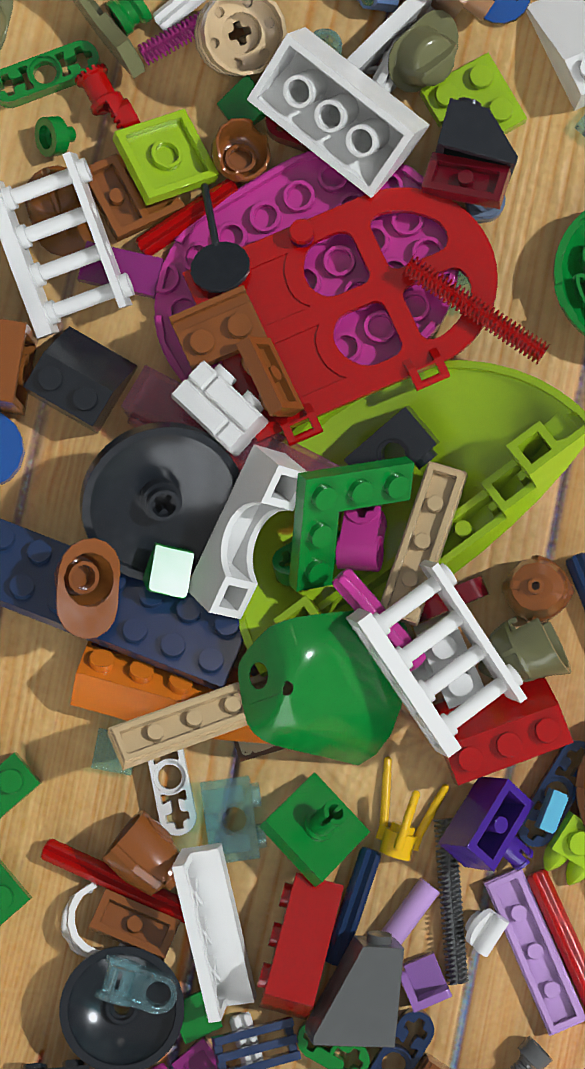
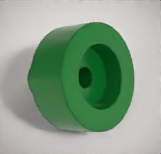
M60 116L41 117L35 125V142L38 150L45 157L61 156L67 152L69 142H74L76 139L75 129L72 126L67 127L65 121Z

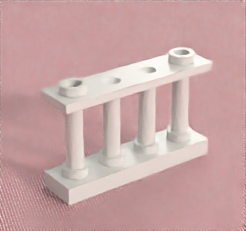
M73 152L62 154L67 166L64 170L13 189L11 186L5 187L4 182L0 181V241L37 338L58 333L57 323H60L61 318L113 298L116 299L119 308H126L132 305L130 296L135 295L128 274H121L89 188L88 182L93 181L88 163L85 158L79 159L78 155ZM74 185L81 207L28 227L25 224H19L14 211L19 208L18 204L65 186ZM85 222L88 223L95 245L42 265L39 262H33L29 248L33 247L34 241ZM102 261L109 283L56 303L53 300L48 301L43 289L48 279L91 263Z
M424 560L418 565L428 578L381 614L377 612L372 614L369 611L358 608L346 619L434 750L449 758L462 748L454 737L458 733V727L503 693L507 698L522 703L527 697L520 688L523 684L521 676L510 664L505 665L455 589L454 585L457 584V580L451 570L444 563L439 565L437 562ZM438 593L450 613L403 648L400 646L394 648L386 636L391 633L390 627ZM460 627L472 647L425 682L423 680L417 682L409 670L413 667L412 662ZM482 660L494 680L448 715L445 713L439 715L432 704L436 700L435 695Z

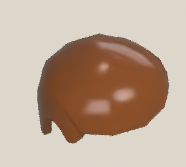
M231 118L220 126L211 145L212 160L215 167L223 176L236 183H248L255 180L266 171L271 158L269 143H267L268 137L254 127L251 119Z

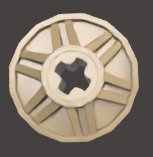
M210 0L197 16L194 29L196 49L204 63L217 73L232 77L258 74L264 71L287 34L285 17L277 3L273 0ZM233 24L236 28H243L245 35L239 38L240 44L237 40L229 39L228 33L234 30Z

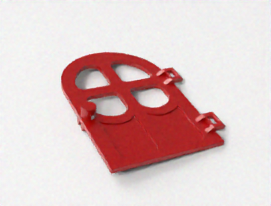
M411 187L386 188L379 190L372 198L365 194L307 220L297 219L290 227L242 247L250 259V272L245 281L239 286L244 285L267 338H271L304 407L302 411L293 417L270 416L263 409L261 414L269 422L256 435L258 443L283 433L290 447L323 432L318 420L320 416L408 378L411 379L415 390L419 391L450 377L444 362L464 351L477 338L483 329L481 324L476 325L477 321L472 322L473 318L468 319L469 315L464 317V313H462L458 321L440 337L435 339L423 337L403 297L405 290L417 285L418 282L413 283L414 279L409 280L410 276L404 277L405 274L402 275L406 266L395 269L388 265L370 225L375 218L393 213L414 214L439 224L446 233L447 244L439 252L422 258L423 262L421 265L427 262L426 268L431 265L430 271L436 268L434 273L436 274L439 270V275L450 270L461 272L468 279L470 295L474 293L473 299L478 296L477 302L482 299L481 304L486 301L485 307L490 304L491 310L494 306L498 287V272L494 251L484 230L465 209L452 200L423 193L422 189ZM337 234H346L353 239L369 273V279L366 283L335 296L321 295L315 292L306 281L304 265L307 254L318 242ZM313 239L312 243L307 247L301 248L293 244L294 242L298 245H305L311 242V240ZM191 269L182 273L196 305L223 294L211 293L199 288L191 276ZM378 303L385 308L400 339L402 348L397 355L375 365H361L351 361L339 351L334 341L335 326L347 314L370 304ZM241 354L221 361L224 368L237 380L232 385L233 388L242 396L248 390L259 400L258 389L252 377L242 366ZM436 366L438 374L421 380L419 373ZM310 422L311 429L294 436L291 429Z

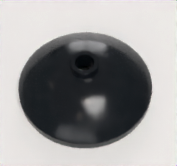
M134 946L108 947L88 956L70 974L60 999V1024L69 1047L82 1061L95 1069H146L162 1059L172 1048L179 1036L184 1019L183 993L174 972L158 956ZM118 999L128 1000L130 1008L127 1012L119 1013L115 1010L114 1003Z

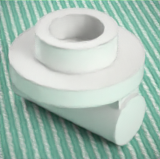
M490 908L482 912L476 911L465 925V930L467 931L466 942L473 946L479 954L488 957L508 926L509 921Z

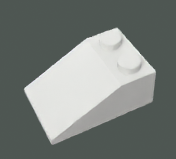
M537 0L530 3L526 13L574 111L585 106V0Z

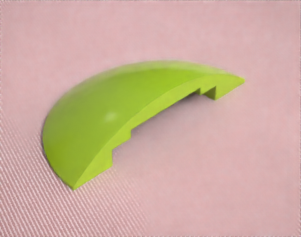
M448 360L444 363L450 373L449 378L419 391L415 390L410 378L318 417L323 429L322 433L290 447L285 439L276 450L286 453L306 471L346 466L348 464L344 459L404 407L410 406L440 441L433 448L438 455L431 462L459 469L468 474L439 561V565L444 563L455 574L507 531L543 496L569 467L585 446V411L560 390L516 369L485 362ZM435 366L419 373L421 380H424L439 372ZM306 422L297 426L292 432L295 436L311 429L312 426L310 422ZM389 443L385 448V458L404 457L405 450L398 443ZM427 464L420 470L414 465L410 500L381 505V510L387 519L381 570L379 572L353 570L380 602ZM295 508L293 511H280L272 515L265 522L257 536L253 551V569L258 585L242 618L239 619V629L247 650L267 628L281 621L301 616L353 610L333 585L296 592L291 586L283 585L277 581L273 570L272 558L277 550L292 542ZM344 511L339 512L338 530L340 533ZM337 564L334 565L333 580L343 571L337 568ZM261 662L255 663L262 677L267 676L268 672L265 665Z

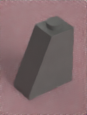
M372 930L367 932V936L354 935L305 1023V1033L313 1045L395 1048L404 948L392 937L391 933Z

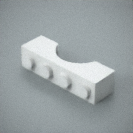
M254 444L189 582L188 592L209 613L241 619L258 585L253 569V551L257 536L265 522L272 515L280 511L294 510L298 473L307 472L286 453Z

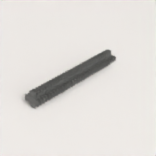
M453 818L433 820L438 823L434 825V827L438 828L434 830V832L438 833L435 837L439 838L435 842L438 843ZM438 844L435 847L440 848L436 851L440 855L436 857L440 858L437 863H441V865L437 866V868H441V870L437 871V873L442 874L438 876V878L442 879L438 883L442 884L439 888L443 889L440 891V894H443V896L439 898L444 899V901L440 902V904H444L440 909H444L441 914L445 915L441 917V919L445 920L441 924L446 925L442 927L443 930H446L442 934L446 935L443 940H447L446 943H443V945L447 946L443 950L448 951L444 953V955L448 956L444 960L449 962L445 964V966H449V968L445 969L449 973L445 975L450 977L446 981L450 982L448 985L464 984L469 979H467L465 927L462 920L464 919L462 915V891L459 884L461 883L459 879L460 865L450 853Z

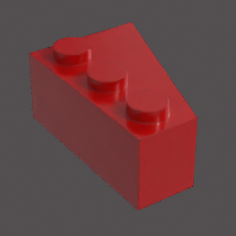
M296 872L293 884L285 882L279 907L286 908L282 924L274 922L268 946L275 948L271 964L263 962L257 987L264 988L259 1007L303 1020L308 1018L314 1007L344 885L324 880L314 887L303 874Z

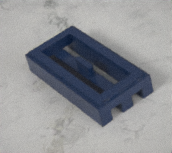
M285 1017L211 1037L217 1069H266L300 1060L301 1054L297 1049L296 1043H298V1040L293 1030V1018ZM281 1029L284 1031L285 1036L223 1052L222 1045ZM287 1045V1052L231 1067L226 1066L227 1061Z

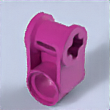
M381 505L344 511L341 533L336 546V564L338 569L345 570L349 568L356 571L379 572L381 570L387 519L381 510Z

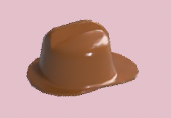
M58 165L45 167L36 172L27 183L64 170L67 167ZM73 184L25 201L32 225L81 207ZM85 222L38 241L51 254L64 257L85 249L86 242H92L93 236L88 223Z
M96 538L81 539L67 549L57 564L54 573L57 588L56 609L62 626L69 633L79 638L89 639L97 638L107 632L115 621L118 609L120 561L116 551L107 542Z

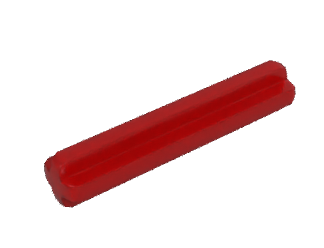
M225 179L209 190L213 209L231 194L238 191L239 188L235 182ZM199 196L137 237L136 244L141 253L154 255L174 242L178 235L206 214L203 196Z

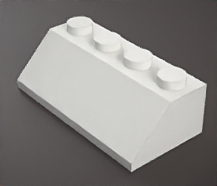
M306 27L286 34L247 98L250 103L370 198L381 189L409 157L430 126L425 120Z

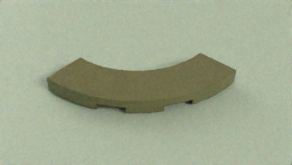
M73 0L96 34L133 78L143 73L145 66L131 41L118 28L106 12L103 13L96 1Z

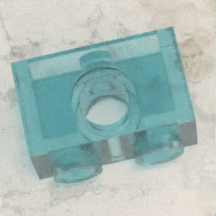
M250 774L200 782L208 844L222 843L226 863L260 858V848L268 846L266 834L259 827L262 823L257 824L254 808L262 806L259 782L251 783ZM231 807L242 809L247 819L245 826L238 830L228 828L223 820L224 812Z

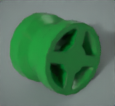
M109 0L105 3L110 17L126 36L134 32V27L137 24L147 23L152 20V15L143 0Z

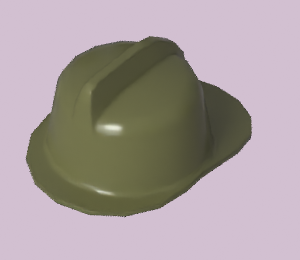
M431 10L423 15L407 31L402 33L394 42L389 53L388 71L390 79L397 88L405 92H418L426 86H435L443 82L450 75L454 67L459 38L456 23L450 14L443 10Z

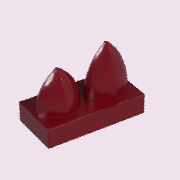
M432 152L421 186L422 192L448 200L479 205L486 210L493 208L501 209L511 177L510 166Z

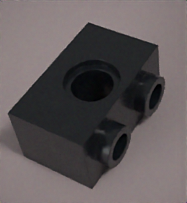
M406 406L350 453L344 461L348 465L385 460V448L389 443L394 442L404 448L405 456L412 460L414 465L420 470L438 455L433 448L440 441L410 406Z

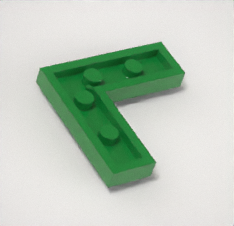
M404 456L298 473L289 585L296 592L332 585L339 512L410 500L414 462Z
M14 752L0 764V819L42 784L40 779L17 752ZM0 859V925H2L31 900L32 896Z

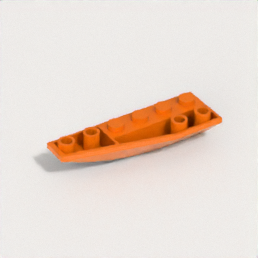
M88 641L76 671L70 705L129 721L214 690ZM233 667L225 686L239 682L238 668ZM248 725L213 738L227 741L270 744L255 735Z

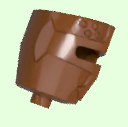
M540 555L522 560L509 572L502 584V593L505 595L508 606L519 618L525 619L527 622L535 618L540 619L541 622L552 619L566 607L574 594L573 586L564 570L554 561Z
M141 810L124 826L102 860L125 882L152 896L164 886L169 891L176 886L172 865L180 851L171 838L170 833L145 810Z

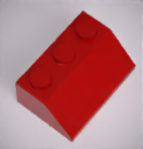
M545 677L524 682L520 686L527 697L522 703L507 698L503 693L457 728L458 733L454 737L462 748L449 758L444 756L455 785L459 786L574 743L560 705ZM446 701L433 705L439 715L442 713L448 715L458 707L449 709Z

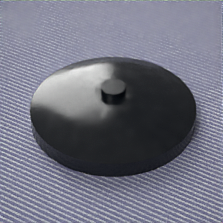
M156 422L135 427L108 443L98 453L86 472L80 493V514L84 530L88 538L105 541L116 551L120 561V573L129 577L143 580L154 543L193 551L192 575L240 472L227 450L214 437L196 427L176 422Z

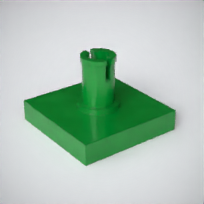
M315 772L259 825L262 831L314 887L322 883L370 833L366 826Z

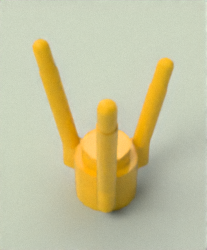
M386 756L382 772L380 821L375 838L382 841L379 852L396 859L410 861L413 850L419 851L422 838L443 802L449 786L447 784L441 786L416 832L415 827L411 826L420 797L418 790L412 792L402 822L392 821L391 826L388 827L392 759L390 756Z

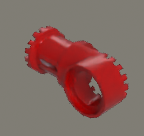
M104 63L100 65L93 64L91 65V70L87 67L85 68L87 72L82 70L81 74L77 75L75 83L86 92L92 103L90 110L94 116L111 113L110 116L114 118L113 122L117 124V129H123L140 123L127 98L124 99L119 91L114 90L107 77L108 68Z

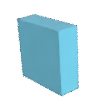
M548 788L534 826L552 834L556 832L569 798L567 797L568 795Z

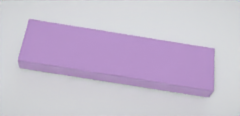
M513 868L483 881L495 912L509 921L504 933L548 1035L552 1036L584 1022L585 1013L523 870Z

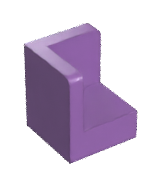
M433 951L403 963L401 982L414 1013L452 997Z

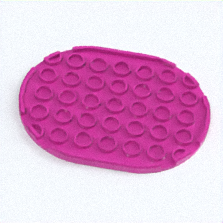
M307 151L278 164L255 180L240 187L238 191L231 194L213 209L219 242L227 241L238 244L240 247L246 246L290 227L297 219L307 220L363 196L365 193L315 153ZM402 164L380 190L395 187L422 189L424 177L409 165ZM206 214L176 237L174 245L170 249L164 263H162L156 287L154 322L157 337L168 363L182 382L188 379L192 370L169 317L196 305L182 273L191 269V263L200 250L212 244ZM385 214L375 218L370 225L388 265L395 269L406 266L413 255L414 260L417 256L419 257L418 260L439 252L447 244L446 233L439 224L414 214ZM337 234L318 242L310 249L305 259L304 275L308 285L315 292L324 296L341 294L366 283L369 279V273L353 239L346 234ZM313 239L311 240V242L305 245H298L294 242L293 244L297 247L303 248L309 246L312 243ZM447 271L444 273L443 279L448 276L447 282L453 279L451 283L453 285L455 282H458L459 271ZM414 285L405 290L403 297L419 332L423 337L430 339L444 321L451 304L447 305L448 301L443 303V299H438L439 296L434 297L435 293L430 294L431 290L425 291L427 287L422 289V285ZM378 303L370 304L347 314L335 326L334 341L337 348L345 357L361 365H375L397 355L402 348L400 339L385 308ZM219 362L217 364L212 365L211 367L214 369L218 364L222 366L223 364L222 362Z

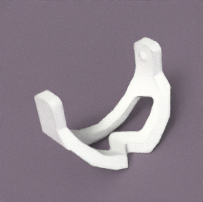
M93 882L70 896L68 903L62 911L60 926L62 936L68 942L70 949L77 955L86 958L99 950L87 945L78 935L75 925V910L82 897L87 893H92L93 889L97 888V885Z

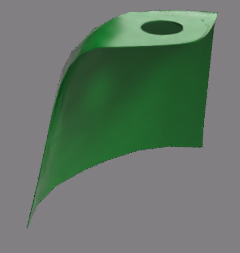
M354 610L301 616L281 621L267 628L243 655L238 666L242 705L248 726L260 739L282 748L358 766L376 755L390 737L399 715L402 701L347 621L346 617L352 614ZM398 621L402 628L408 633L406 624ZM257 662L264 664L268 672L267 683L261 689L255 688L250 681V670ZM286 681L293 684V691L290 695H283L284 682Z

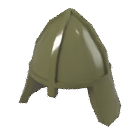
M515 616L502 623L488 638L505 665L510 664L519 673L523 683L553 675L571 674L572 672L564 648L549 621L541 623L540 619L535 618L516 629L513 625L518 622ZM481 660L478 666L479 671L494 680Z

